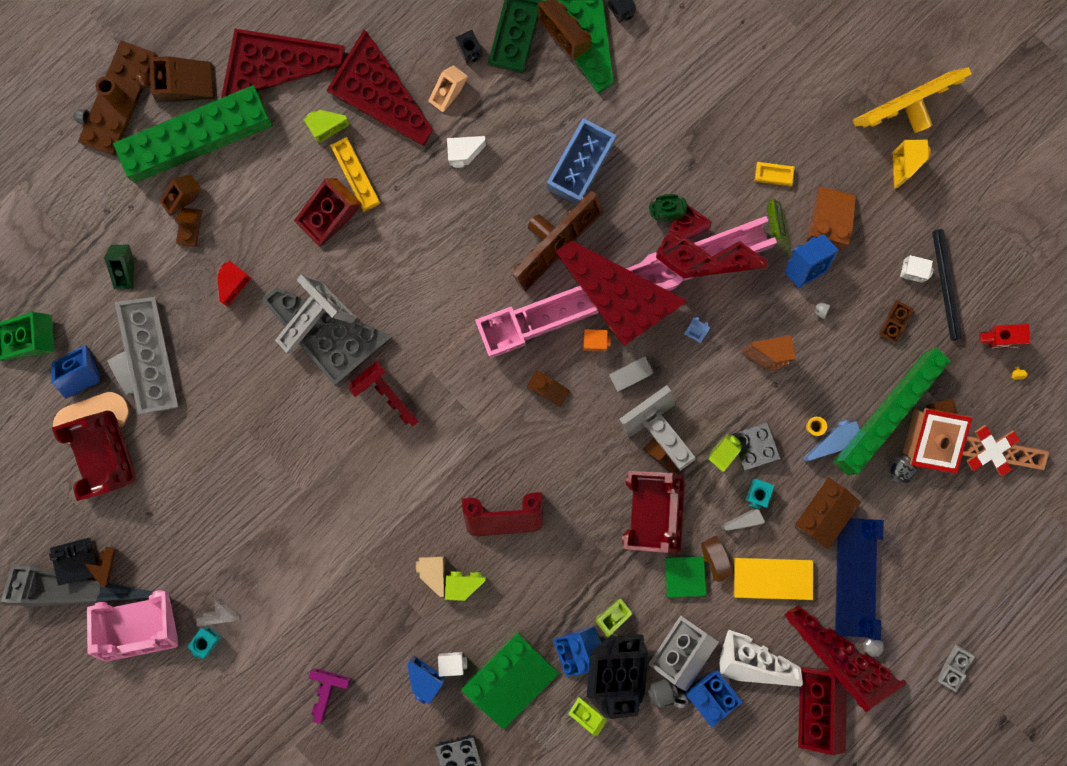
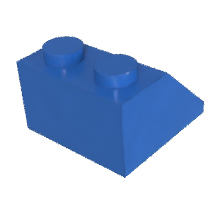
M86 345L52 362V384L65 399L78 395L82 390L93 387L100 381V371Z
M413 656L407 664L412 693L415 694V698L419 702L430 704L446 677H439L438 671L416 656Z

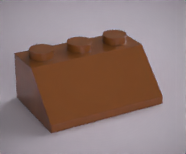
M791 335L755 341L741 350L743 355L764 369L770 368V371L780 370L790 365V362L796 359Z

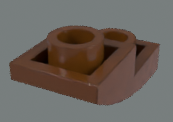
M895 300L878 334L896 343L914 309Z
M713 536L702 542L701 547L704 561L710 563L713 580L720 582L732 575L729 559L718 537Z

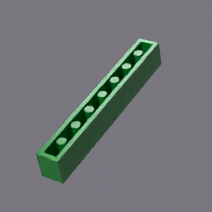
M938 348L925 351L834 460V463L846 475L858 474L945 369L950 360Z

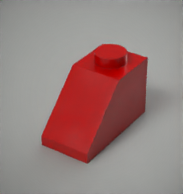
M230 260L220 267L217 274L219 301L227 307L251 279L248 274Z

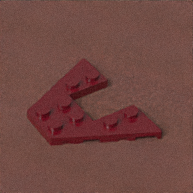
M688 204L687 213L682 218L673 221L667 236L664 237L662 245L659 246L656 252V258L683 279L767 268L769 262L740 241L714 256L705 252L689 239L711 228L712 221Z

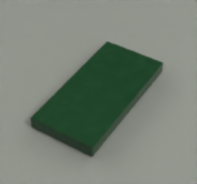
M504 0L488 61L489 66L522 74L525 73L538 23V4L542 0Z

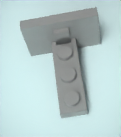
M302 274L298 277L297 281L311 296L275 339L280 347L289 354L292 353L325 311L332 318L353 323L357 318L322 281Z
M666 385L619 420L628 438L646 427L681 471L695 461L696 458L662 416V414L675 406L672 391Z

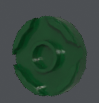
M676 194L661 195L656 198V201L650 203L649 212L651 217L657 221H675L687 213V202L683 197L682 199L678 198Z

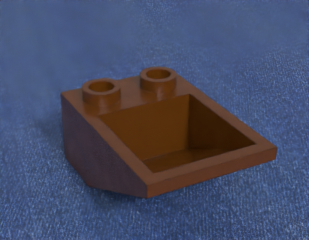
M170 56L149 57L150 76L146 73H140L136 77V83L139 87L148 88L151 85V94L157 102L214 99L212 63L208 61Z

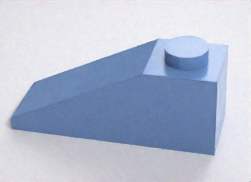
M848 419L838 422L839 426L833 428L803 457L804 461H810L844 450L859 431L857 421L850 423Z

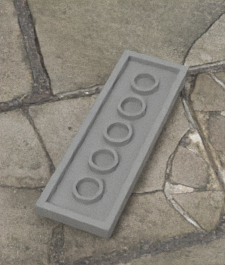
M155 297L115 302L137 414L142 415L178 408Z

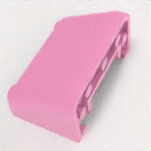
M163 590L154 591L149 596V600L116 607L107 605L106 602L95 603V606L87 607L88 654L101 661H113L178 647V635L169 594Z

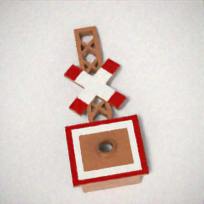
M925 408L924 411L914 409L902 452L911 458L910 465L957 474L962 455L971 457L967 460V463L972 471H975L991 460L1001 477L1011 471L1009 464L1040 470L1045 469L1049 451L1017 445L1016 443L1020 440L1013 430L996 441L987 426L984 425L974 431L977 437L969 436L972 417ZM945 438V444L941 446V442ZM967 440L970 446L964 449ZM982 445L984 449L979 452L978 447ZM1021 451L1023 456L1016 460L1014 454ZM1036 454H1040L1038 464L1033 463L1031 459Z

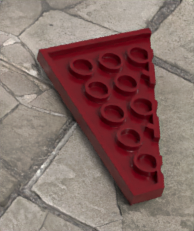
M363 30L327 88V92L424 147L433 132L432 127L426 121L422 112L418 109L368 32Z
M572 240L556 251L557 256L623 347L686 303L685 299Z

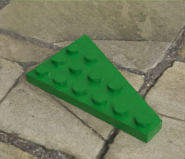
M557 0L566 6L568 14L571 17L574 16L578 20L580 28L583 31L586 30L592 38L591 48L577 58L575 62L596 93L599 94L613 85L603 0Z

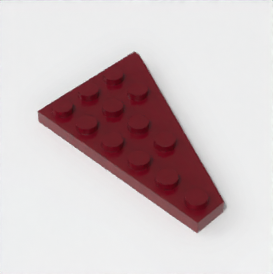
M235 28L221 98L252 85L255 86L257 91H261L341 67L345 46Z
M797 606L784 615L866 713L907 684L905 680L899 681L892 676L891 670L882 666L867 653L862 655L855 650L854 644L845 640L843 636L830 627L826 629L818 623V619L810 615L802 607Z

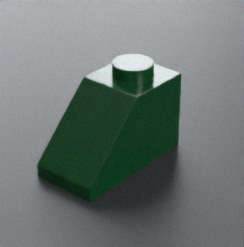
M110 245L104 259L113 288L133 289L134 259L130 245Z

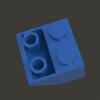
M595 626L583 628L553 639L566 677L588 673L590 649L601 644Z
M718 670L698 679L689 687L687 692L684 691L711 728L743 703Z

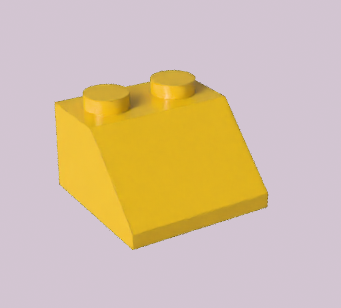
M904 140L892 152L894 188H899L929 159L931 149L928 146V140Z

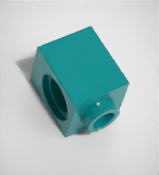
M752 479L745 501L750 503V507L758 510L761 507L767 508L774 485L758 479ZM758 489L763 492V498L760 501L755 498V492Z
M209 626L201 627L187 648L191 650V654L196 658L204 659L211 654L222 636ZM201 639L207 641L206 649L201 646Z

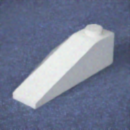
M731 630L727 632L719 658L720 674L722 676L737 681L790 686L803 685L801 668L782 656L777 657L768 652L769 648L764 645L762 647L752 642V638Z

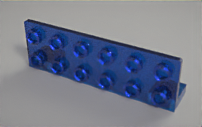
M850 518L837 536L835 633L837 636L867 637L872 640H881V620L876 618L877 540H883L884 520Z

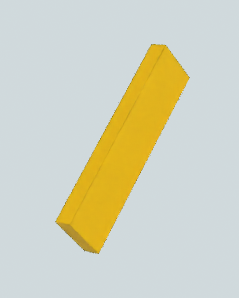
M346 137L331 144L330 146L356 198L362 203V210L365 212L381 204L348 138Z

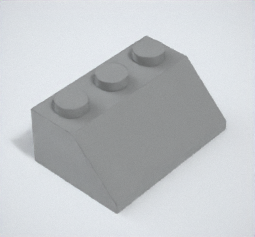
M680 615L648 665L671 683L687 692L719 641Z

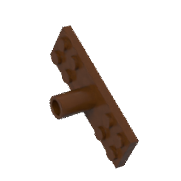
M122 40L120 41L106 76L101 77L96 82L98 95L78 142L80 144L113 156L116 155L117 152L113 143L122 140L143 91V88L137 85L136 77L140 73L150 74L149 57H157L155 52Z
M591 191L588 195L583 196L580 203L575 208H572L556 227L540 214L530 220L528 230L542 240V242L535 249H532L527 257L515 266L512 272L522 290L526 292L559 258L556 254L557 250L571 240L575 242L603 213L597 194Z

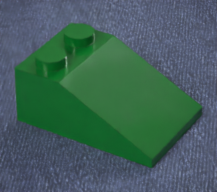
M30 312L0 322V361L42 356L54 352L52 315Z

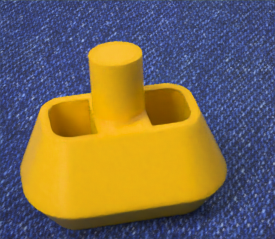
M1019 366L1015 367L1016 370L1012 372L1011 378L1014 380L1025 379L1028 373L1025 370H1020Z

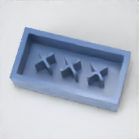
M583 118L547 181L546 189L578 205L582 197L587 194L611 151L616 135Z

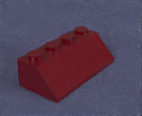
M800 667L803 685L800 686L798 748L829 755L846 753L847 690H845L837 677L830 672L829 668Z

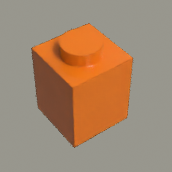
M584 329L583 351L606 352L607 347L611 346V335H607L608 330Z

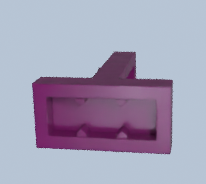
M313 668L308 679L323 682V684H320L317 696H320L318 704H314L311 715L314 716V723L321 724L326 715L333 686L347 689L352 678Z

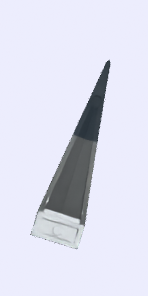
M11 565L1 603L10 606L37 607L149 599V596L154 591L109 584L108 587H101L98 581L89 579L58 586L56 575L53 571L33 566Z

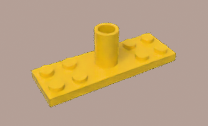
M970 68L949 71L853 119L855 127L863 126L865 128L870 125L873 127L882 123L881 119L886 117L892 118L899 114V110L905 108L914 133L925 130L933 124L923 98L936 92L938 94L948 90V86L952 84L957 85L966 81L965 77L971 75Z

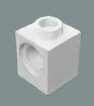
M910 255L904 259L900 277L923 283L930 279L933 274V261Z
M463 652L441 653L438 655L439 677L463 675L464 669H467V657H463Z

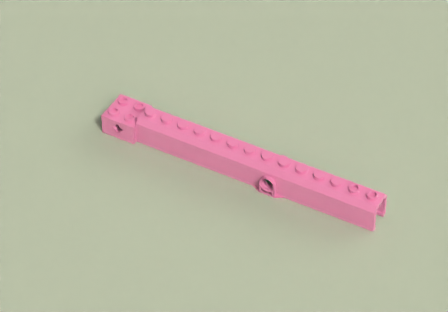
M765 216L694 244L711 256H714L739 241L756 253L771 249L777 241L775 237L767 239V234H765L763 224L768 222ZM656 252L648 255L641 263L626 268L668 291L677 288L681 282L691 279H683L656 258ZM578 286L513 311L511 306L475 321L488 356L491 359L526 346V340L593 316L599 312L581 287Z

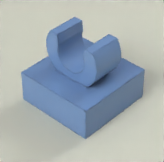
M699 317L692 319L684 334L701 343L710 327L708 322L703 324L698 321Z

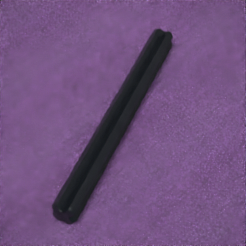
M937 229L932 234L950 339L955 341L962 339V332L943 229Z

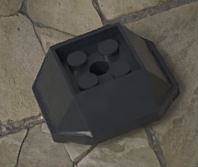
M641 634L610 635L603 643L590 649L587 698L605 718L617 719L638 715V707L645 695L648 661L647 647L643 642L644 637Z

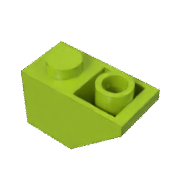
M451 571V575H446L445 600L465 601L486 581V576H482L481 572H470V575H462L463 572Z

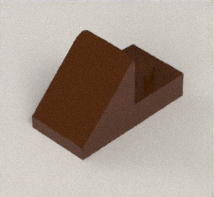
M181 209L175 218V222L179 225L176 244L197 247L202 210Z
M654 437L643 448L669 473H674L678 469Z
M106 547L105 551H101L99 561L102 562V566L85 564L101 587L109 586L117 548Z

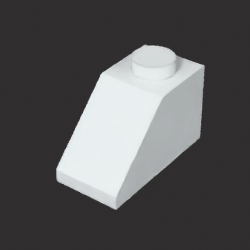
M485 136L447 138L449 165L454 168H462L464 165H469L486 146Z

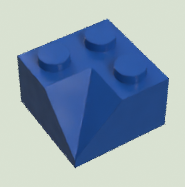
M824 234L817 238L813 237L805 245H799L793 250V255L788 261V266L784 273L798 288H801L828 272L839 249Z

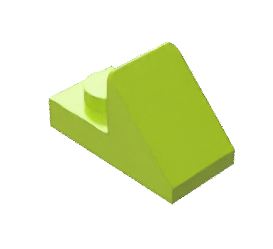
M620 598L605 612L599 614L595 621L605 635L609 637L632 615V612Z
M578 697L568 713L592 735L597 737L608 720L596 707Z

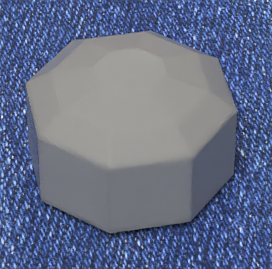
M869 637L863 643L864 652L871 657H878L884 651L883 642L876 637Z

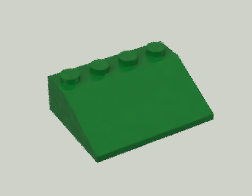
M517 631L462 686L461 691L504 730L559 672Z

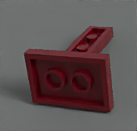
M379 360L375 361L348 383L351 394L356 397L375 382L377 384L375 389L381 396L385 394L388 397L387 403L393 410L396 408L401 413L399 417L406 425L410 423L413 427L418 423L417 418L381 377L386 371Z

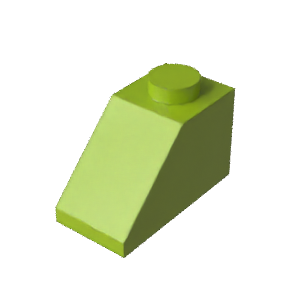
M324 110L310 112L304 118L318 144L350 125L345 115Z
M727 434L712 449L708 459L724 472L741 451V442L735 436Z

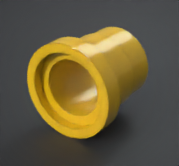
M813 417L808 421L806 430L813 436H820L826 432L827 423L821 417ZM813 422L819 425L817 432H814L811 428Z

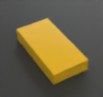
M757 162L754 182L791 187L793 185L795 167Z

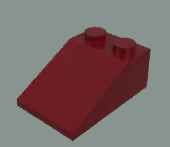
M325 178L294 221L320 247L353 217L362 203L337 178Z

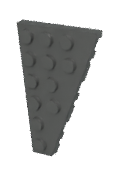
M277 287L262 298V301L284 327L288 325L307 301ZM325 311L299 344L333 385L336 386L389 342L392 337L356 320L350 323L332 318Z

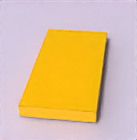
M734 558V597L813 600V560Z

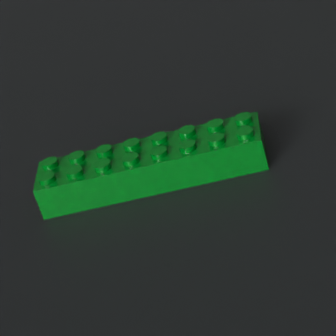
M252 85L113 144L126 177L132 182L137 183L270 128L273 125L259 92Z

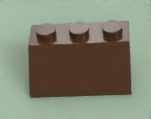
M546 0L538 4V21L573 62L591 48L592 38L590 34L580 28L578 20L568 14V10L562 2Z
M828 477L796 522L795 528L828 550L861 502L846 488Z

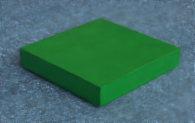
M703 556L664 558L667 598L706 596Z

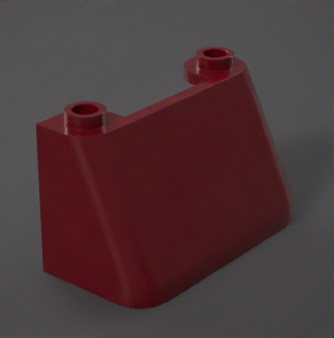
M106 410L52 427L56 440L61 444L70 442L82 477L73 486L77 501L112 492L135 481V471L117 418L112 411Z
M628 471L626 486H628L629 490L633 491L631 529H628L622 536L624 549L662 553L680 552L685 495L684 475Z
M541 492L525 495L522 500V510L485 513L484 506H482L478 499L461 498L466 529L472 536L536 532L543 526Z

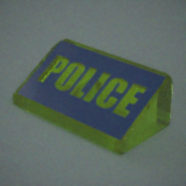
M770 199L767 203V211L772 238L775 237L776 240L785 239L787 235L781 203L776 199Z

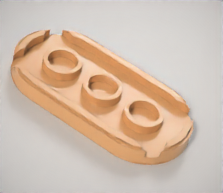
M113 392L102 393L61 409L54 418L53 427L109 410L115 414L121 428L125 425L130 415V406L128 401L119 394Z

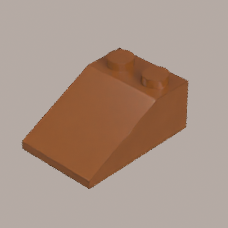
M819 186L806 241L824 234L838 249L843 250L848 246L853 228L856 195Z

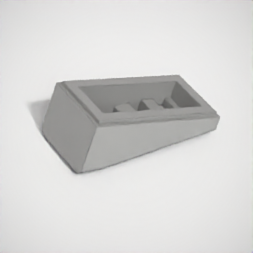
M752 509L722 524L721 528L722 530L729 531L761 525L765 521L758 509Z

